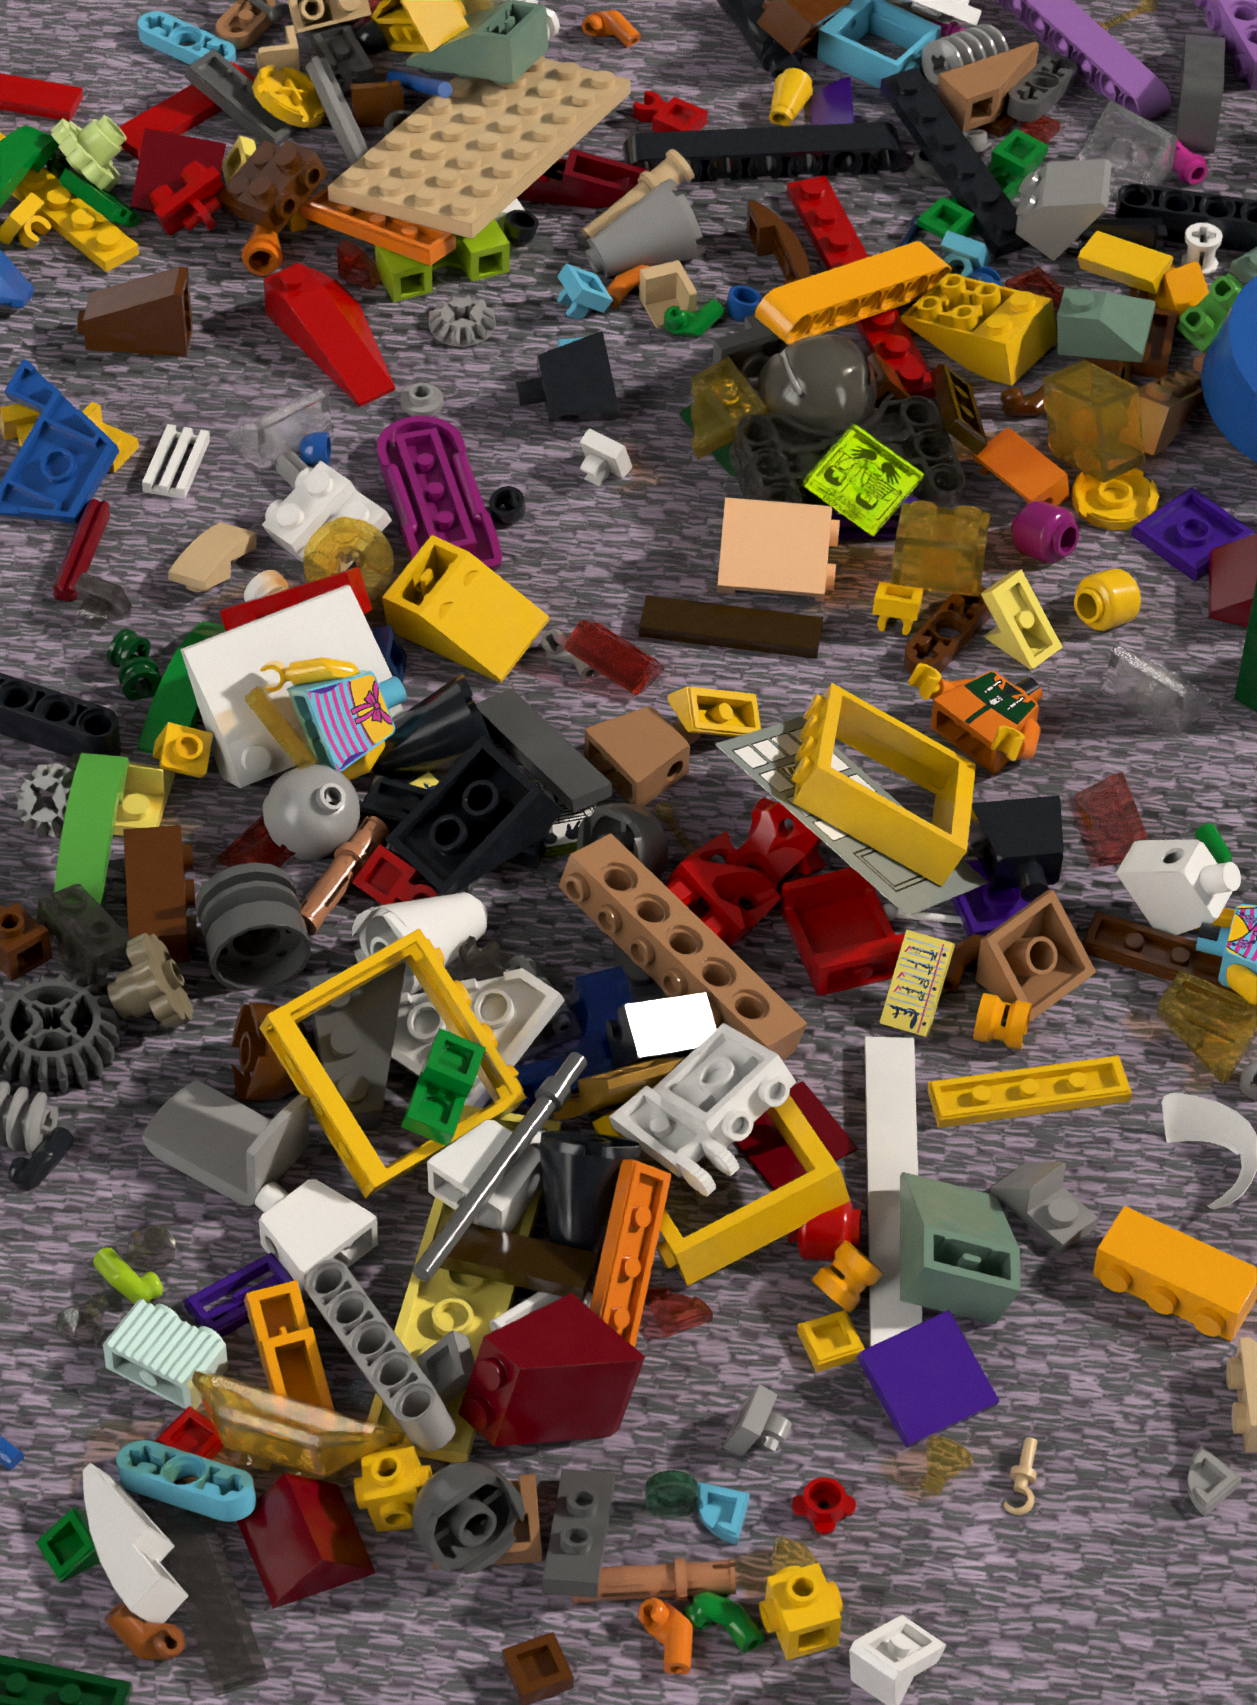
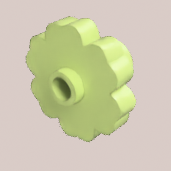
M104 115L99 120L93 119L83 130L72 121L68 122L63 118L51 129V135L59 144V148L66 156V160L80 175H85L101 190L104 188L108 192L121 181L120 174L112 166L111 160L122 150L121 144L127 138L109 117Z

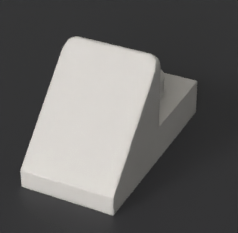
M900 1615L853 1641L849 1650L851 1681L886 1705H900L914 1676L935 1665L939 1661L946 1644L905 1616Z

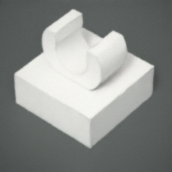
M591 429L587 430L580 440L586 457L580 467L581 471L587 473L585 480L600 486L608 478L609 473L623 479L632 469L625 446Z

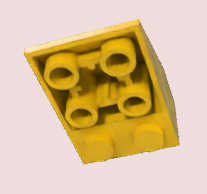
M947 273L901 316L902 323L964 368L988 380L1010 386L1058 342L1053 301L1051 298L1035 295L1028 291H1019L999 286L995 283L963 277L960 274Z
M434 535L430 536L382 597L387 626L391 625L395 634L498 683L503 682L549 622V616L474 555Z

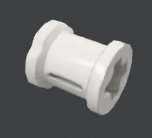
M1208 223L1190 225L1185 232V242L1188 246L1186 254L1182 256L1181 265L1183 266L1193 261L1199 263L1200 256H1203V264L1201 266L1203 275H1209L1215 271L1218 266V261L1215 257L1216 249L1221 245L1223 237L1221 231L1216 226ZM1201 235H1204V242H1203V243L1200 242V236H1201Z

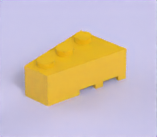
M383 0L378 4L371 16L385 36L388 48L395 52H432L469 28L464 18L466 10L460 0Z

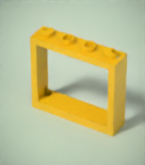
M831 683L823 696L814 695L811 699L810 707L803 716V719L807 720L799 735V739L803 743L795 756V760L799 764L791 778L796 783L792 803L942 887L967 852L976 764ZM835 738L934 793L935 802L932 824L833 769L831 761Z
M420 928L267 1014L259 1027L300 1094L309 1098V1109L365 1199L427 1163L431 1157L447 1146L429 1140L389 1165L384 1166L296 1023L406 961L452 1034L486 1047L477 1075L494 1102L458 1123L449 1145L484 1121H497L516 1110L527 1098L523 1093V1087L516 1078L519 1075L518 1071L510 1064L506 1066L496 1050L498 1042L493 1031L485 1022L479 1023L469 1007L471 1006V998L466 988L459 980H452L443 966L445 959L440 947L435 949L429 938L426 939Z
M790 1095L782 1105L771 1107L766 1112L807 1174L684 1238L664 1209L656 1251L664 1267L669 1269L675 1266L687 1286L802 1227L806 1222L821 1213L850 1201L841 1169ZM616 1110L592 1122L596 1133L625 1138L613 1129L609 1116Z

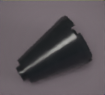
M464 674L455 677L393 720L395 732L385 740V748L371 769L373 775L383 772L384 777L394 780L424 775L428 772L449 771L482 736L492 743L481 712L477 708L475 701L472 700L471 696H473V693Z
M577 1131L542 1132L539 1150L550 1242L600 1253L601 1258L621 1163L623 1160L631 1159L639 1161L641 1145L634 1140L596 1133V1137L579 1136Z

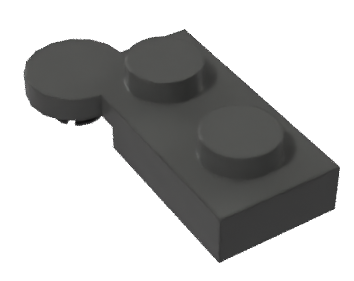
M347 22L310 30L311 45L319 58H327L345 98L351 95V84H362L375 80L374 66Z

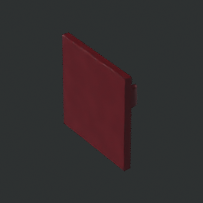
M145 128L130 208L155 213V207L149 197L150 193L160 185L166 184L174 193H177L186 186L180 176L182 169L194 160L207 169L214 166L221 175L226 143Z
M804 1081L790 1088L789 1095L834 1161L858 1150L855 1143ZM766 1111L753 1123L752 1131L747 1138L735 1141L773 1190L807 1174Z

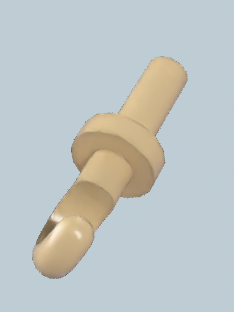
M1031 1437L1025 1438L1019 1465L1013 1466L1010 1472V1478L1015 1479L1013 1490L1024 1494L1028 1499L1026 1504L1020 1508H1014L1006 1501L1004 1502V1509L1013 1515L1027 1514L1034 1505V1495L1027 1486L1028 1483L1034 1484L1037 1473L1032 1469L1038 1441Z

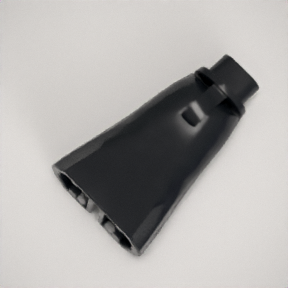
M717 0L723 11L740 30L749 47L761 62L763 69L770 72L774 79L789 68L802 70L800 65L802 61L801 49L790 54L757 24V21L765 11L761 7L765 0Z

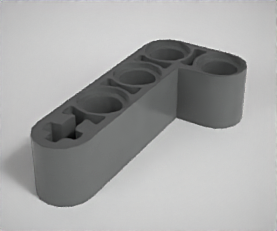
M1185 34L1175 139L1179 140L1188 150L1212 153L1215 150L1224 85L1225 38Z

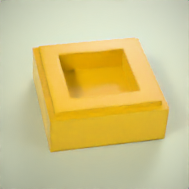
M846 1310L797 1325V1333L816 1372L856 1361V1356L865 1349Z

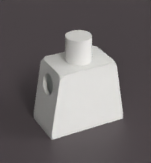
M1197 839L1134 841L1116 872L1154 929L1173 935H1179L1201 927L1202 922L1213 923L1222 912L1232 891L1237 890L1241 883L1240 871L1236 864L1233 862L1217 864L1205 844Z
M486 1120L427 1161L428 1192L456 1210L512 1132L494 1120ZM542 1127L474 1219L473 1223L487 1228L512 1232L544 1185L539 1150L541 1133L545 1132Z
M317 1179L307 1180L290 1194L276 1182H270L256 1196L255 1205L264 1212L259 1219L261 1245L268 1254L272 1252L294 1281H298L301 1296L305 1300L310 1297L304 1286L305 1277L316 1264L325 1260L335 1259L343 1262L348 1268L378 1245L377 1217Z

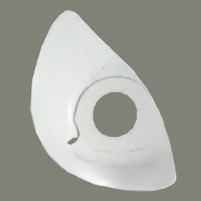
M1182 1093L1165 1095L1162 1100V1111L1167 1143L1183 1141L1210 1142L1226 1147L1236 1155L1241 1154L1242 1168L1236 1183L1222 1197L1216 1199L1208 1207L1214 1210L1231 1204L1245 1193L1257 1171V1134L1248 1120L1237 1111L1219 1102Z

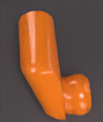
M616 10L593 12L582 21V30L587 36H616L626 48L637 43L641 38V34Z
M641 264L617 275L606 288L613 300L609 306L617 309L629 292L636 286L639 287L640 269L650 266Z
M658 1598L646 1599L639 1607L638 1619L644 1625L646 1631L665 1646L664 1672L689 1674L693 1637L691 1622L670 1603Z

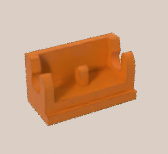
M1009 427L987 442V446L978 455L973 453L974 462L979 466L983 465L979 472L983 475L992 472L1024 498L1027 504L1033 501H1044L1059 506L1070 500L1067 473Z

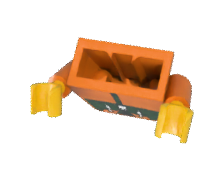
M919 663L907 683L910 686L919 688L918 694L922 699L929 700L930 698L933 700L931 729L993 775L998 773L1009 760L1027 761L1034 757L1041 732L1040 726L1037 723L1039 712L1037 702L1043 696L1041 687L1034 679L1025 677L1013 685L997 672L988 671L976 678L947 681L942 679L941 674L930 665Z

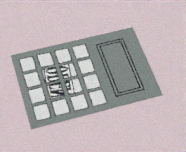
M803 717L788 720L715 744L907 917L989 883L968 863L961 859L941 887L793 804L796 783L791 778L799 764L795 760V756L803 743L799 739V735L807 722ZM834 746L831 761L833 769L903 807Z

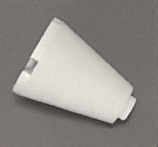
M466 892L371 907L356 916L352 927V937L359 934L361 946L360 949L354 951L357 963L420 928L426 939L429 938L435 949L440 947L445 959L443 966L447 967L485 934L488 919L486 908L480 900ZM406 962L402 993L409 992L410 995H414L422 986Z

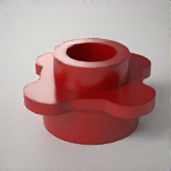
M818 1477L810 1481L806 1485L803 1495H797L792 1500L793 1513L807 1518L814 1524L815 1532L822 1535L833 1533L835 1531V1524L843 1517L852 1516L856 1510L855 1499L852 1496L846 1495L844 1487L838 1481L827 1477ZM827 1503L829 1507L822 1509L819 1507V1504Z

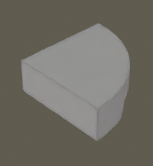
M1202 1445L1194 1453L1189 1466L1190 1469H1188L1189 1475L1187 1474V1489L1193 1504L1205 1517L1240 1486L1242 1478Z

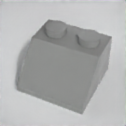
M1106 159L1047 162L1037 173L1031 172L1028 174L1019 187L1021 194L1019 206L1016 210V215H1018L1016 234L1054 261L1108 208L1112 163Z

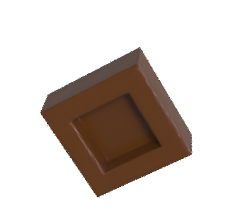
M554 1632L502 1649V1662L521 1705H527L574 1688V1676Z

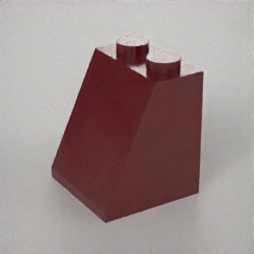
M570 1293L483 1337L458 1414L494 1447L607 1438L616 1433L621 1426L645 1356L573 1293Z

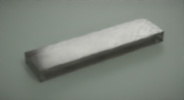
M171 1504L152 1508L153 1522L175 1546L165 1557L172 1577L189 1595L182 1605L214 1696L217 1697L267 1681L266 1666L212 1518Z

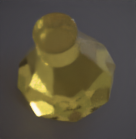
M929 1435L926 1443L927 1473L920 1486L939 1496L947 1480L974 1463V1457L955 1439L939 1435Z
M776 1536L773 1545L772 1572L769 1576H773L781 1569L789 1566L805 1567L815 1563L820 1565V1562L805 1543L785 1536ZM767 1580L762 1585L764 1589H766Z

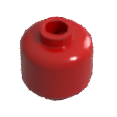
M850 1200L844 1205L821 1213L806 1222L802 1227L788 1233V1242L798 1244V1252L801 1258L806 1261L833 1262L835 1260V1251L844 1240L860 1250L861 1209L853 1208Z

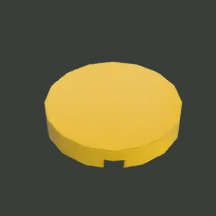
M1110 462L1099 468L1093 465L1091 471L1083 475V470L1078 474L1072 486V505L1079 516L1096 527L1108 530H1130L1134 525L1154 513L1158 506V488L1152 478L1150 483L1148 479L1143 477L1144 472L1142 470L1120 462Z

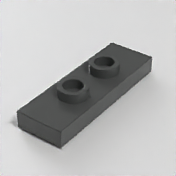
M212 49L187 67L184 77L261 143L266 140L279 146L300 130V127L290 125L274 117L264 109L254 96L252 90L253 82L215 49Z
M562 1469L543 1574V1593L597 1598L615 1490V1473Z

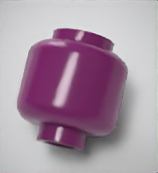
M1033 501L1027 504L1015 515L1011 524V532L1016 550L1021 554L1045 563H1057L1074 551L1078 543L1079 529L1073 514L1066 508L1044 501Z

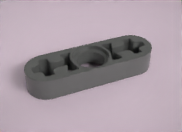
M1059 55L1045 57L1010 89L1006 113L1011 118L1024 122L1040 119L1074 86L1078 68L1077 63L1068 57Z

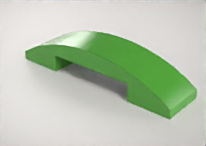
M81 753L69 793L62 828L53 898L52 929L100 933L107 897L105 881L118 804H122L129 765L128 757Z

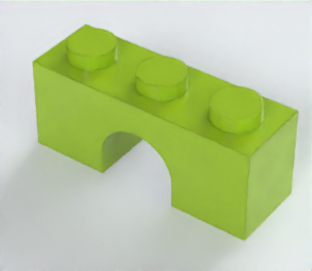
M494 218L473 239L456 235V249L431 266L375 245L376 273L392 301L398 302L432 293V270L441 266H454L462 269L471 282L510 272V243Z

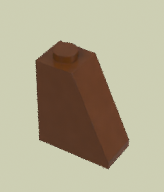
M188 267L173 268L91 292L86 310H79L77 321L78 335L85 336L86 350L187 357L193 331Z

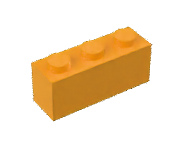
M1126 1206L1122 1208L1097 1248L1092 1276L1100 1279L1105 1287L1118 1293L1126 1291L1141 1298L1154 1311L1160 1314L1168 1315L1172 1313L1193 1323L1198 1331L1210 1337L1219 1335L1232 1342L1257 1300V1267Z

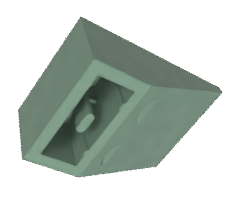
M507 0L464 17L469 28L432 52H414L406 60V65L422 68L424 71L431 73L442 71L457 74L465 79L476 77L493 80L494 83L500 85L513 84L549 49L546 5Z
M902 1172L900 1175V1301L943 1312L950 1310L951 1314L996 1324L1021 1291L1020 1249L997 1196Z

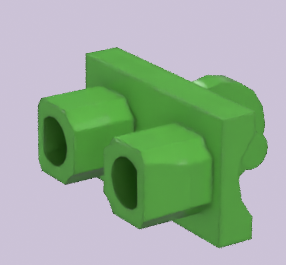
M1230 273L1226 276H1219L1210 285V292L1197 306H1190L1180 316L1181 322L1175 328L1202 354L1207 352L1222 321L1244 286Z

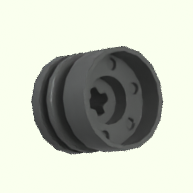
M252 862L235 865L215 874L201 887L196 898L197 914L201 923L202 935L206 942V951L211 971L220 984L236 991L279 985L292 980L305 968L311 957L310 940L305 921L301 916L300 903L297 898L294 881L285 870L272 864Z

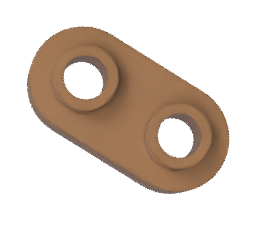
M237 0L216 22V36L232 43L235 50H242L250 47L272 25L273 21L268 18L266 12L247 0ZM261 0L271 7L276 6L275 0Z

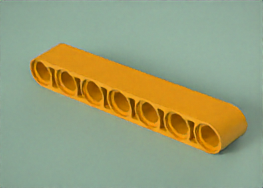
M916 241L776 287L760 301L755 311V317L782 341L790 345L917 301L947 273H951L952 268L921 241Z

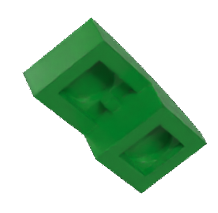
M439 1028L417 1080L401 1127L448 1146L455 1134L466 1098L474 1085L486 1047Z

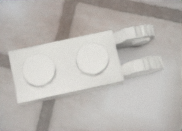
M647 1085L609 1116L613 1129L625 1138L639 1142L641 1150L677 1177L682 1175L693 1189L699 1191L704 1196L710 1195L716 1189V1184L710 1174L696 1163L703 1156H706L715 1168L727 1176H732L740 1168L730 1151Z

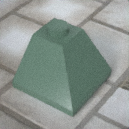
M1064 288L1057 315L1058 355L1142 363L1155 311V301L1109 292Z

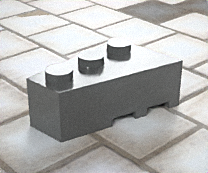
M406 962L399 964L310 1015L317 1058L362 1130L378 1128L381 1125ZM341 972L309 976L307 992Z

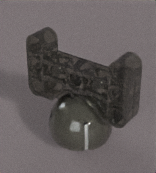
M817 335L804 338L790 344L780 354L773 355L767 361L759 374L757 398L762 415L749 414L739 420L729 450V459L744 499L799 504L826 501L808 488L806 483L849 434L917 482L910 491H912L914 497H917L919 510L928 518L944 519L950 517L955 512L965 487L966 479L949 435L945 431L939 410L934 402L926 397L913 395L905 399L882 401L879 409L875 408L878 385L873 365L862 348L850 339L839 335Z

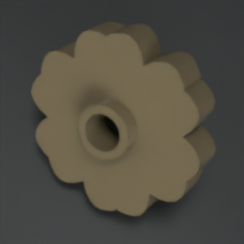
M146 932L127 941L126 953L132 966L117 974L116 981L107 986L110 1000L117 1013L123 1019H128L132 1016L141 1018L153 1012L156 1019L161 1021L166 1028L172 1026L174 1029L191 1021L194 1010L187 996L189 989L180 968L171 959L164 943L155 934L148 935Z

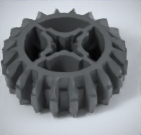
M62 972L56 980H47L41 973L38 983L30 984L22 979L19 987L20 991L6 989L4 1001H0V1072L4 1071V1077L7 1078L9 1084L20 1080V1085L27 1087L29 1091L34 1087L35 1083H38L40 1090L46 1094L50 1090L51 1085H59V1089L66 1095L69 1087L68 1082L75 1081L76 1084L85 1089L86 1082L88 1081L87 1073L90 1076L101 1079L103 1065H113L114 1051L118 1050V1045L120 1044L119 1016L113 1008L109 995H102L97 984L86 987L81 975L68 982ZM87 1023L91 1028L85 1037L82 1038L79 1036L80 1028ZM25 1027L28 1029L25 1031L26 1037L19 1042L16 1036Z

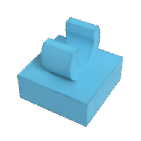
M947 230L941 247L946 256L943 260L951 268L957 265L964 266L961 275L969 278L974 268L988 266L991 258L984 243Z
M566 264L557 275L564 287L557 300L563 305H571L566 312L568 317L583 319L588 313L589 308L604 313L613 301L597 274Z

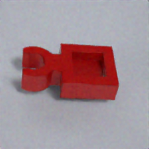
M647 90L644 93V104L637 101L633 103V117L641 122H652V130L655 132L701 130L707 124V110L676 97H673L669 102H665L658 93Z
M380 844L352 881L357 888L382 905L418 900L423 897L440 896L428 885H414L421 874Z

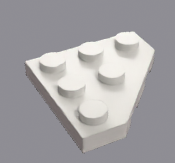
M523 968L503 972L504 976L482 981H477L475 978L460 981L471 998V1006L469 1007L479 1023L485 1022L493 1031L498 1042L496 1050L506 1066L510 1064L514 1067L565 1001L558 991ZM409 992L402 993L391 1056L392 1061L417 1078H419L438 1029L441 1028L450 1032L426 992L410 995ZM478 1075L464 1105L483 1108L491 1096Z

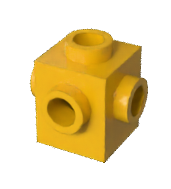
M391 1446L383 1448L379 1452L362 1454V1476L354 1478V1490L358 1508L360 1510H368L377 1532L414 1528L412 1512L415 1498L423 1484L433 1475L430 1465H421L414 1446Z
M819 1563L805 1567L789 1566L781 1569L775 1575L767 1577L765 1600L759 1602L760 1615L766 1631L769 1634L776 1633L787 1661L839 1646L842 1619L840 1613L843 1611L842 1599L834 1581H826Z

